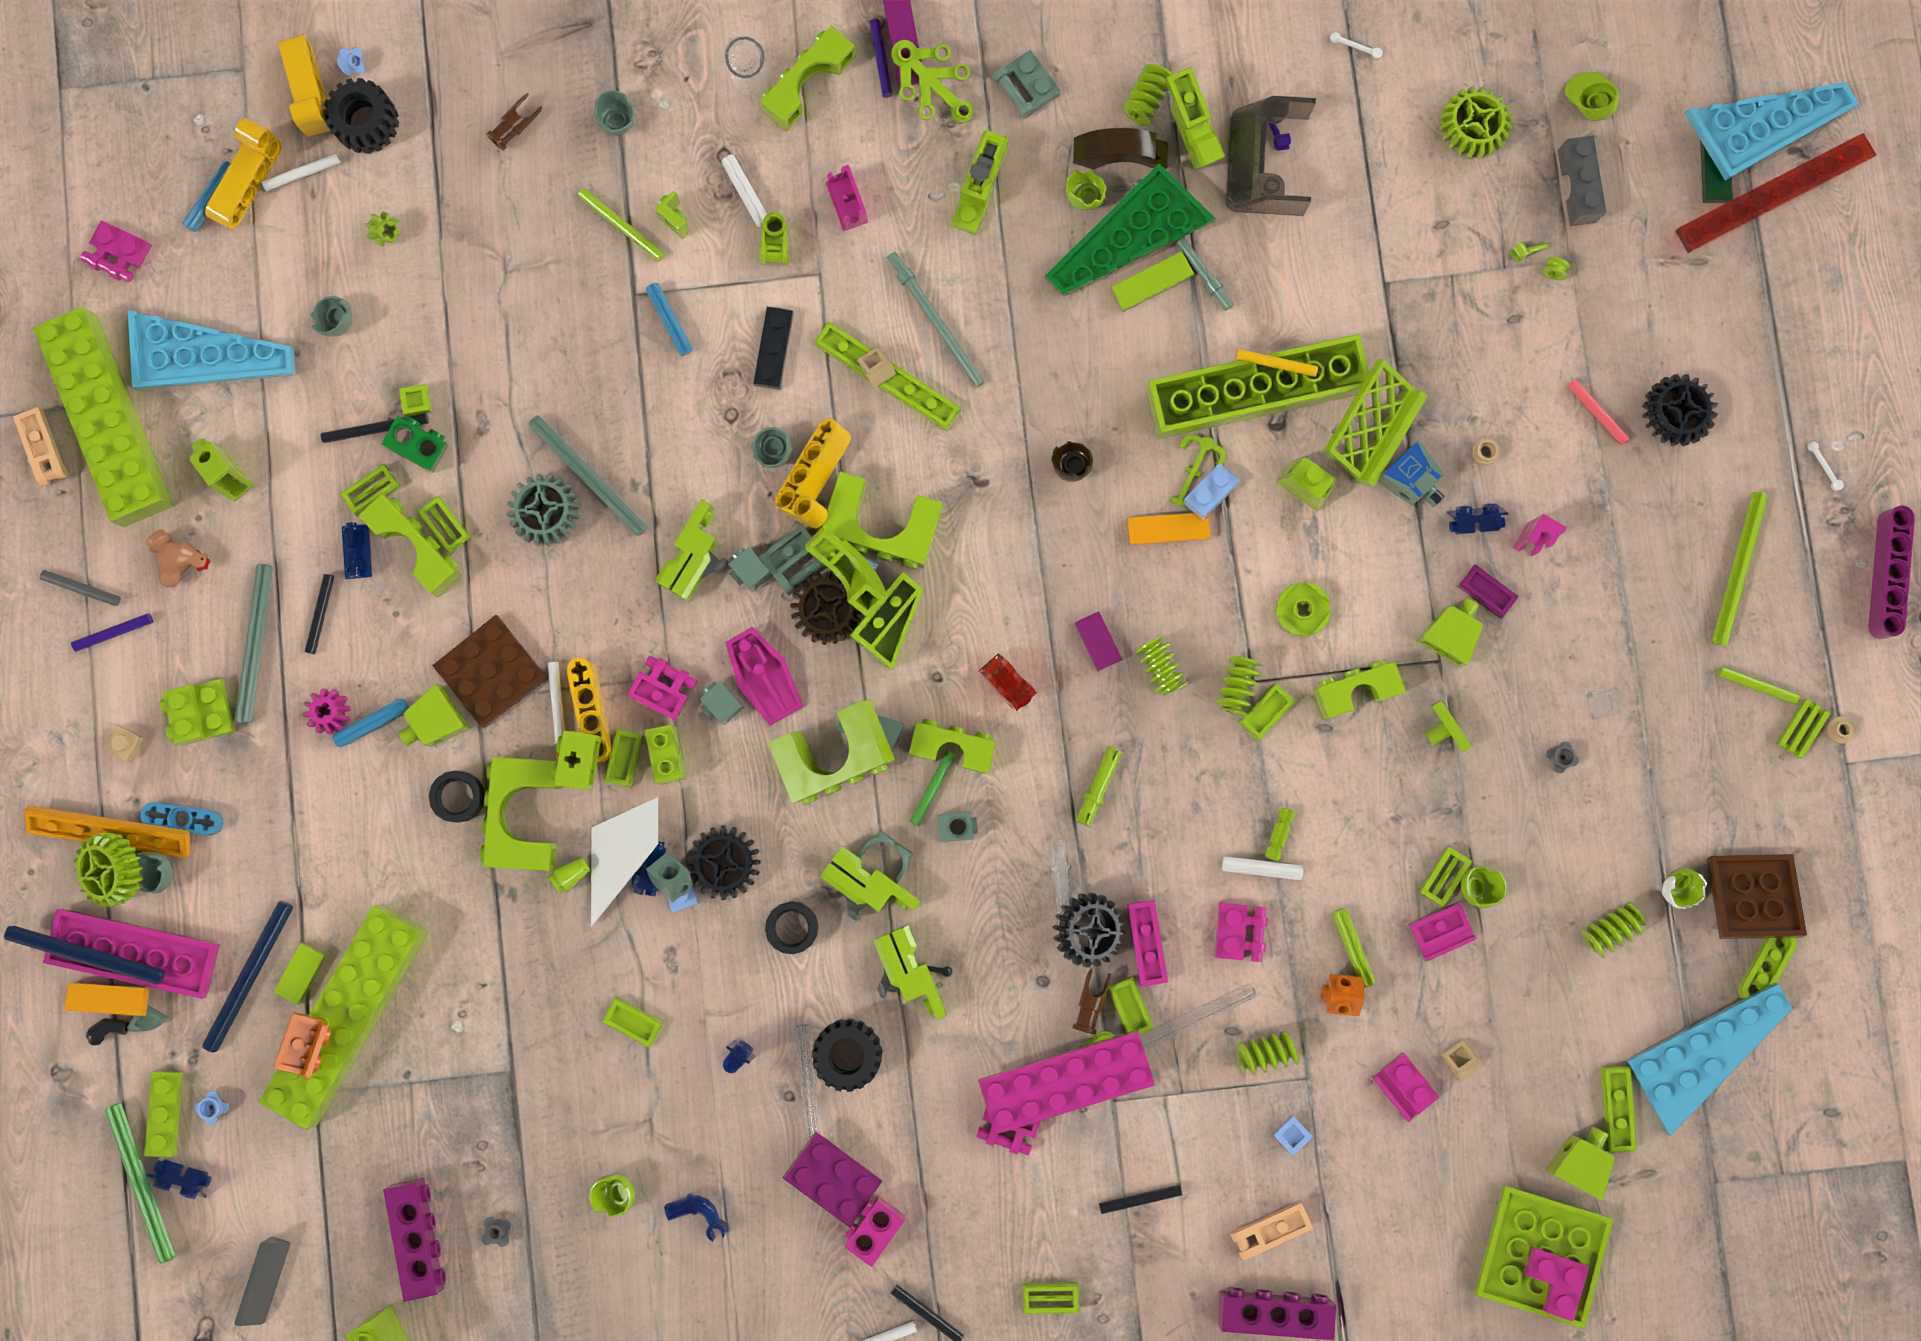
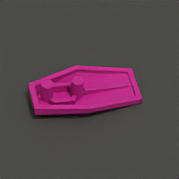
M750 627L725 642L738 688L769 725L776 723L804 706L785 659L754 627Z

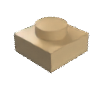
M116 725L103 750L131 762L144 737Z

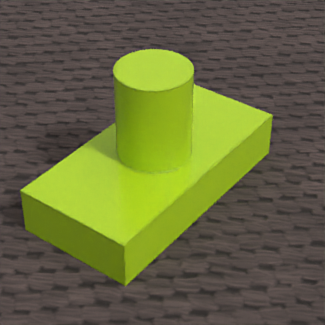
M1440 699L1432 704L1433 709L1442 721L1425 732L1432 745L1435 746L1452 736L1462 752L1470 749L1472 745L1443 701Z

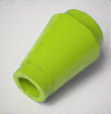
M581 857L578 860L552 870L553 873L548 878L559 894L565 891L568 893L591 870Z

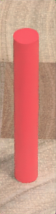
M1576 379L1567 386L1621 445L1630 439Z

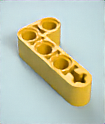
M302 34L279 41L280 53L294 103L289 104V108L295 124L308 138L330 132L331 130L325 122L327 119L323 113V110H327L324 105L326 96L314 53L307 36Z
M248 118L240 120L235 128V138L241 144V147L210 198L205 210L207 218L231 230L240 224L262 186V181L266 179L282 149L281 140L271 130Z
M826 418L819 423L775 498V504L780 510L794 520L811 528L822 526L828 517L827 509L819 504L816 499L851 440L850 433L834 419Z
M581 657L574 658L568 663L567 675L579 732L601 737L604 753L598 757L597 764L609 760L612 742L597 671L592 662ZM580 665L587 668V671L583 672V677L576 674V671H579L581 668ZM591 690L593 699L590 703L584 704L581 696L585 691ZM596 716L599 721L598 727L590 731L587 727V721L589 718ZM577 757L573 764H580V758Z

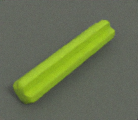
M1342 908L1334 911L1332 915L1356 977H1363L1364 988L1374 985L1375 979L1348 910Z

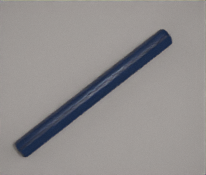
M285 901L277 903L202 1044L203 1049L212 1053L219 1050L293 910L291 904Z
M8 926L4 934V939L155 985L162 984L166 975L164 970L21 927Z

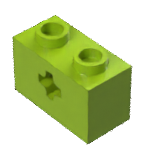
M671 724L645 730L655 784L663 785L686 780L687 776L677 727Z
M563 730V735L558 737L556 751L559 752L558 763H554L552 768V779L555 780L554 785L589 791L593 790L601 743L600 736ZM570 758H580V764L576 763L574 765L570 763Z

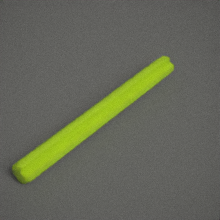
M1753 492L1751 495L1712 637V642L1718 646H1727L1729 643L1768 501L1767 494L1763 492Z

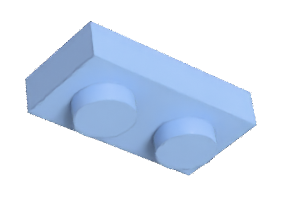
M1219 463L1184 499L1183 504L1204 520L1239 484L1240 479Z

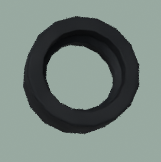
M455 770L445 772L437 777L430 787L428 797L430 807L435 815L444 821L460 823L469 821L478 815L484 805L485 793L484 787L478 778L471 773ZM458 780L469 785L472 790L473 799L466 810L454 813L444 807L441 795L442 790L447 784Z
M791 901L778 905L770 912L766 919L765 932L767 940L774 949L785 954H796L805 951L813 944L818 934L819 925L816 915L810 907L800 902ZM790 911L803 915L808 924V932L805 938L796 944L783 942L776 932V922L779 917Z

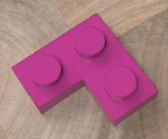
M1532 1246L1524 1274L1550 1283L1543 1311L1573 1322L1589 1266Z

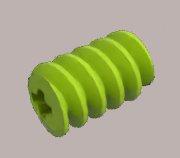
M1157 64L1145 65L1142 69V74L1137 78V83L1132 87L1133 91L1128 95V100L1123 104L1125 114L1135 123L1149 126L1151 124L1149 118H1153L1156 115L1154 109H1158L1161 106L1158 100H1163L1166 97L1163 91L1169 90L1165 78L1173 75V73Z
M1161 636L1140 646L1136 650V654H1145L1140 663L1150 664L1145 670V674H1154L1149 682L1150 684H1159L1154 693L1167 695L1188 685V682L1178 681L1184 673L1174 672L1179 663L1169 662L1175 654L1174 652L1165 653L1170 643H1161L1160 640L1164 637Z
M1232 656L1229 658V662L1234 666L1227 667L1225 670L1232 677H1224L1222 679V682L1228 687H1221L1219 689L1220 694L1224 697L1217 698L1215 702L1222 707L1220 709L1226 712L1247 717L1248 714L1241 710V708L1251 706L1245 700V697L1254 696V693L1248 687L1257 686L1258 684L1251 677L1260 676L1261 673L1255 669V666L1264 665L1249 658Z
M1627 902L1624 908H1616L1615 914L1608 913L1605 919H1597L1596 925L1589 924L1587 931L1581 929V933L1589 947L1600 957L1604 958L1606 957L1605 947L1613 953L1615 952L1614 942L1620 947L1625 946L1624 936L1631 942L1634 941L1633 931L1642 936L1644 934L1642 926H1645L1646 922L1638 908L1631 902Z
M1285 1031L1280 1032L1279 1039L1275 1034L1269 1035V1043L1262 1036L1259 1037L1258 1045L1253 1039L1248 1040L1247 1047L1243 1042L1237 1044L1238 1063L1244 1078L1248 1068L1254 1076L1256 1075L1257 1066H1260L1262 1071L1266 1073L1268 1063L1272 1065L1274 1070L1278 1069V1061L1280 1060L1285 1067H1288L1289 1058H1292L1296 1065L1299 1064L1294 1042Z

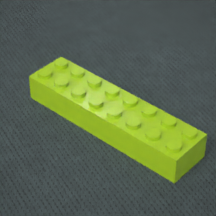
M82 306L32 327L110 522L126 527L173 507L174 504L98 316Z
M1360 334L1266 354L1318 366L1316 377L1239 360L1149 380L1146 390L1158 439L1356 396L1369 375Z
M384 905L372 906L309 1016L325 1019L328 1029H331L328 1043L326 1046H321L318 1055L321 1056V1062L317 1073L312 1072L310 1080L303 1079V1076L300 1074L277 1069L258 1103L305 1130L318 1125L429 933L428 930Z

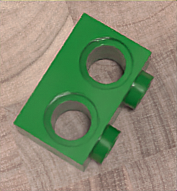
M407 415L404 419L397 416L381 445L433 473L448 447V444L443 441L445 436L433 429H430L429 432L420 429L421 423ZM408 429L411 431V438L408 442L401 443L397 440V434L400 430ZM427 442L436 445V451L431 456H425L421 452L422 446Z

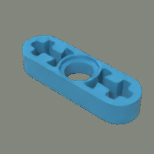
M151 802L146 804L140 813L144 824L188 830L189 833L215 835L221 831L224 825L222 815L216 811ZM151 811H157L158 813L168 814L167 819L154 818L150 816ZM180 811H185L189 817L188 823L183 827L179 826L176 822V816ZM210 818L211 821H214V826L210 827L204 824H196L197 819Z

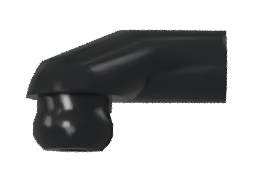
M103 1018L88 1029L86 1033L88 1043L93 1046L100 1045L101 1041L104 1040V1036L109 1033L126 1035L129 1031L127 1029L129 1022Z

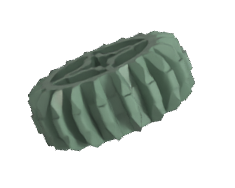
M537 474L536 482L531 477H527L528 485L524 486L522 483H518L517 486L521 491L519 493L512 491L511 495L516 499L515 501L507 502L509 507L514 508V510L507 512V516L515 518L510 522L511 527L517 528L515 533L519 537L524 535V541L528 543L534 539L536 546H540L543 540L545 545L551 546L552 538L557 543H561L560 535L562 533L566 537H570L571 534L567 531V528L570 526L576 529L577 525L572 522V519H580V514L573 510L581 508L579 502H573L577 499L578 495L576 492H570L572 486L569 483L564 484V480L561 477L554 481L552 474H548L545 481L541 474ZM546 490L558 492L563 499V503L550 502ZM535 494L534 502L526 505L529 498ZM543 505L549 508L545 515L539 512ZM563 514L559 522L553 526V519L557 515ZM525 517L538 518L542 530L530 528Z

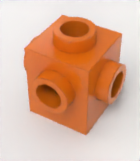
M1329 974L1327 984L1321 987V1001H1325L1326 1013L1360 1016L1365 1000L1363 977Z

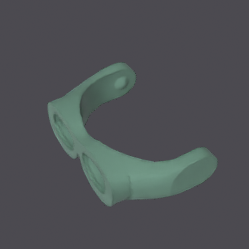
M879 831L877 835L865 843L858 856L862 857L866 853L867 848L876 842H885L895 846L901 854L903 861L902 870L896 875L894 880L898 883L907 871L910 857L913 853L884 832Z

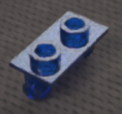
M1495 503L1483 504L1482 508L1474 509L1471 506H1457L1456 510L1447 511V514L1454 519V521L1449 522L1450 532H1455L1456 535L1475 533V523H1479L1480 532L1500 531L1506 525L1505 518L1501 516L1508 515V512Z
M356 522L346 523V526H342L345 580L372 577L369 527L366 524L357 525Z
M658 841V845L632 876L634 893L643 895L645 890V895L656 896V891L659 890L652 885L646 869L666 853L667 848H664L665 842Z
M735 1040L726 1047L730 1050V1053L723 1062V1068L728 1073H735L745 1062L750 1064L756 1057L752 1053L754 1049L743 1040H740L739 1043Z
M167 1159L156 1162L154 1166L155 1175L149 1173L146 1175L154 1182L152 1186L164 1191H169L170 1188L180 1190L179 1195L195 1200L196 1196L207 1197L202 1189L203 1187H208L212 1179L211 1176H208V1172L191 1167L187 1168L184 1176H180L184 1165Z

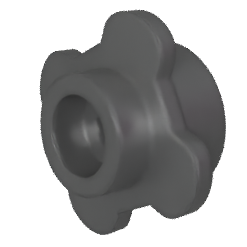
M1561 742L1559 747L1548 749L1546 752V757L1552 761L1553 769L1556 773H1563L1566 768L1577 766L1579 763V758L1569 742ZM1561 755L1565 756L1564 760L1560 759Z
M486 1218L484 1220L485 1233L481 1238L483 1244L489 1245L493 1243L498 1244L500 1247H505L509 1243L510 1220L506 1218ZM495 1229H497V1230L499 1231L498 1234H495V1233H494V1230H495Z

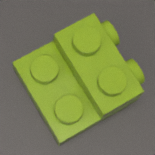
M218 679L195 686L187 685L162 692L164 699H160V708L164 715H168L170 724L165 728L166 735L175 745L184 746L236 732L224 680Z

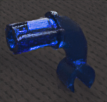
M689 1193L686 1198L667 1203L664 1206L665 1214L669 1221L691 1213L693 1216L697 1214L704 1216L709 1225L706 1235L712 1242L716 1237L713 1228L719 1229L723 1238L726 1235L727 1224L719 1218L715 1206L702 1196Z

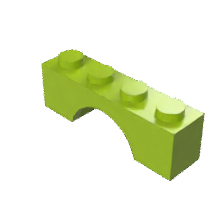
M832 25L826 31H821L810 49L803 50L798 56L795 65L791 69L787 68L779 77V82L773 88L769 87L763 93L760 101L763 112L783 130L787 131L804 113L799 99L800 89L804 82L817 73L828 72L840 75L856 58L855 45Z
M381 494L358 516L375 535L382 539L393 536L408 537L414 544L417 552V563L412 574L430 594L439 597L461 576L456 570L459 565L450 555L447 554L445 557L438 550L441 547L440 544L431 535L426 537L420 531L423 526L412 515L408 518L402 512L405 507L397 498L393 496L390 499Z

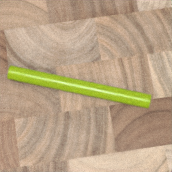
M585 188L580 190L578 197L658 262L664 258L665 253Z

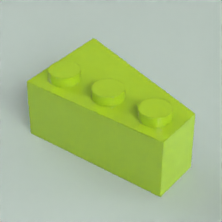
M904 572L899 573L885 590L886 600L869 617L864 616L848 636L887 668L893 670L924 589Z

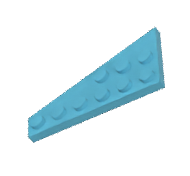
M1841 82L1818 86L1810 90L1790 91L1787 94H1772L1743 99L1730 104H1714L1707 108H1691L1685 112V115L1726 181L1852 110L1859 103L1847 83Z
M128 310L132 388L135 390L296 375L294 349L290 346L250 339L242 335L228 334L211 328L180 321H171L158 316H149Z
M1773 983L1626 1060L1668 1135L1671 1136L1793 1009L1779 984Z

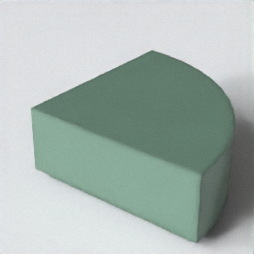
M147 1005L146 1016L134 1015L127 1029L136 1032L152 1030L162 1025L168 1016Z

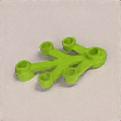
M901 40L893 46L891 52L893 62L900 67L901 88L898 92L900 99L908 102L916 94L915 88L911 85L912 69L919 76L920 107L918 109V116L922 120H929L935 114V109L931 104L930 88L951 107V117L955 122L965 123L970 120L973 115L972 105L968 101H960L938 80L956 79L957 81H964L970 75L969 67L961 63L956 67L926 68L919 60L936 59L938 62H945L951 55L950 48L945 44H941L936 48H916L912 42ZM902 49L909 51V58L906 59L901 56ZM938 49L946 51L945 58H941L938 55ZM958 68L965 70V77H960L957 74ZM904 88L910 89L911 97L907 98L903 95ZM960 106H964L967 109L966 116H962L959 113ZM923 107H928L930 109V116L927 117L923 115Z

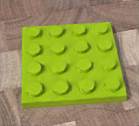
M1503 1184L1474 1294L1585 1329L1614 1219ZM1532 1246L1589 1266L1573 1322L1543 1311L1550 1283L1524 1274Z

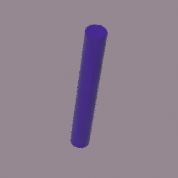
M872 19L869 21L882 97L889 98L893 93L879 19Z
M149 613L75 640L71 642V646L75 652L149 625L153 623V618Z

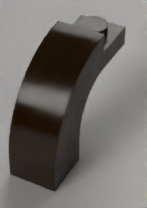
M1108 128L1090 131L1074 137V164L1092 170L1116 162L1137 163L1153 169L1160 164L1164 169L1167 168L1168 142L1156 139L1155 132L1134 128Z

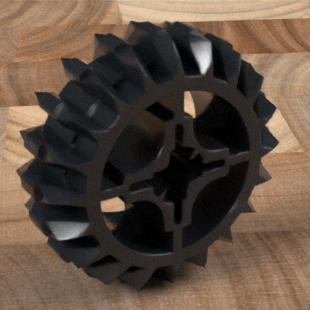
M1674 374L1670 379L1664 377L1660 380V383H1655L1651 387L1652 391L1645 395L1648 401L1642 405L1643 408L1648 410L1643 414L1642 418L1650 420L1645 428L1653 427L1655 431H1653L1652 436L1662 435L1660 443L1670 440L1671 446H1676L1680 443L1684 447L1689 445L1690 442L1695 444L1700 441V437L1704 438L1709 433L1708 429L1714 427L1715 423L1712 420L1717 418L1718 413L1712 411V409L1717 407L1718 403L1711 402L1710 400L1715 393L1710 392L1707 394L1705 391L1708 384L1699 386V378H1694L1690 381L1689 374H1685L1681 378L1678 374ZM1677 391L1673 401L1663 402L1667 392ZM1697 419L1692 429L1683 430L1687 420Z
M721 826L719 835L715 827L710 828V838L705 832H702L700 836L704 842L693 841L692 844L699 848L698 851H688V855L695 856V861L686 862L687 866H695V870L690 871L689 874L691 877L698 876V879L693 882L694 886H698L701 883L704 884L700 891L702 894H705L710 888L712 889L710 893V898L712 899L716 898L718 891H720L721 900L727 899V891H730L732 898H737L736 888H739L742 893H746L747 888L744 883L746 882L749 885L755 884V881L749 877L750 874L759 875L760 873L758 870L752 869L753 865L761 864V860L752 859V855H757L759 849L750 851L749 847L755 841L750 839L745 843L743 840L747 836L746 832H742L736 837V827H732L730 833L727 834L726 826ZM726 840L725 846L722 847L719 854L705 853L707 848L714 842ZM734 843L743 851L745 865L734 859ZM723 855H726V861L736 867H724L725 871H722L721 864L711 858L722 859ZM702 861L714 867L713 882L704 873ZM729 871L743 873L735 883L721 886L723 879H725Z
M1093 892L1088 893L1087 896L1080 893L1078 894V899L1068 898L1070 906L1064 904L1061 906L1064 912L1063 915H1055L1056 919L1060 920L1059 925L1052 926L1054 930L1059 931V934L1053 937L1055 941L1061 942L1057 947L1058 951L1064 952L1063 957L1067 960L1072 959L1074 965L1079 966L1082 964L1086 968L1091 967V965L1101 966V960L1106 963L1110 962L1109 954H1118L1115 949L1116 945H1124L1119 940L1120 935L1127 934L1125 930L1120 929V926L1126 923L1124 919L1118 918L1122 911L1114 908L1116 904L1114 901H1107L1106 896L1101 894L1097 896ZM1098 911L1102 914L1104 918L1105 927H1103L1100 923V916L1098 915ZM1081 915L1080 920L1076 922L1077 918ZM1088 928H1089V929H1090V928L1098 929V930H1091V931H1088V932L1081 931V930H1088ZM1073 933L1079 937L1081 950L1075 944Z

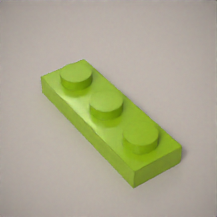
M151 1072L144 1156H177L183 1072Z

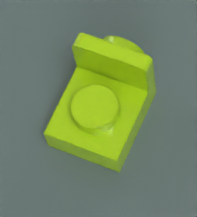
M672 191L669 195H664L659 200L655 210L662 222L681 238H684L690 231L686 222L688 219L681 211L675 209L680 204L677 193Z

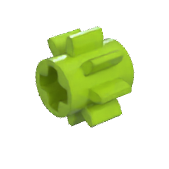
M382 211L380 217L372 213V218L368 223H365L369 231L367 238L375 240L376 244L384 246L385 241L394 244V239L397 235L401 234L397 227L399 220L390 218V214Z

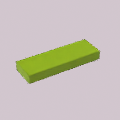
M1181 251L1111 286V291L1124 312L1192 278L1194 273Z
M1600 1067L1605 1133L1608 1134L1605 1141L1606 1151H1637L1631 1067Z

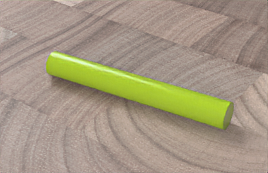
M1723 666L1717 672L1718 677L1792 704H1797L1800 699V695Z

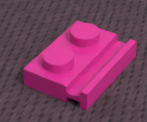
M1456 902L1408 924L1417 946L1422 952L1424 961H1430L1477 940L1460 902Z
M1403 1052L1384 1066L1379 1073L1372 1076L1376 1084L1408 1123L1417 1114L1419 1115L1440 1098Z

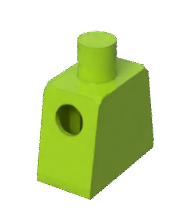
M204 438L198 439L193 443L192 449L195 453L190 456L189 460L209 487L235 502L254 486V483L226 451Z
M1303 456L1292 460L1276 482L1318 512L1334 490L1335 478Z
M1465 598L1459 609L1452 605L1445 607L1419 636L1417 641L1460 668L1468 665L1483 628V624L1473 618L1479 605Z
M435 684L404 712V717L410 726L399 732L398 735L406 746L419 739L424 746L431 747L471 728L445 688Z
M1592 1127L1586 1141L1571 1135L1547 1166L1546 1171L1602 1201L1615 1160L1613 1155L1601 1150L1608 1134Z

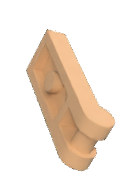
M36 407L13 416L38 484L43 487L50 484L53 479L58 478L61 480L68 477V470L62 462L44 410ZM50 462L52 468L45 470L44 464Z
M1298 1201L1253 1223L1234 1229L1230 1232V1236L1233 1242L1238 1244L1240 1249L1238 1253L1241 1260H1247L1312 1230L1313 1227L1302 1203ZM1251 1235H1255L1257 1243L1250 1245L1247 1239Z

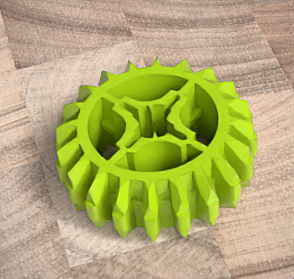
M1474 86L1469 87L1467 92L1462 89L1457 95H1452L1449 103L1444 105L1442 109L1444 113L1439 118V121L1442 122L1439 131L1446 132L1442 138L1443 141H1451L1448 146L1449 149L1458 148L1457 156L1461 155L1463 151L1466 152L1467 159L1471 158L1474 153L1478 159L1482 158L1484 153L1490 156L1495 150H1499L1503 146V142H1506L1509 138L1508 132H1510L1513 125L1509 123L1512 119V114L1505 113L1509 109V104L1502 105L1503 96L1495 98L1493 96L1494 89L1489 93H1485L1484 86L1480 87L1478 92ZM1461 109L1464 121L1458 126L1457 111ZM1493 119L1494 134L1490 136L1488 123Z
M113 832L93 835L80 843L81 848L76 850L78 858L73 860L77 865V869L74 872L78 875L76 882H79L82 886L80 891L87 893V900H93L95 905L112 907L124 904L136 896V891L141 889L138 882L143 877L139 874V871L143 868L138 863L141 857H136V847H130L129 839H123L121 834L116 835Z

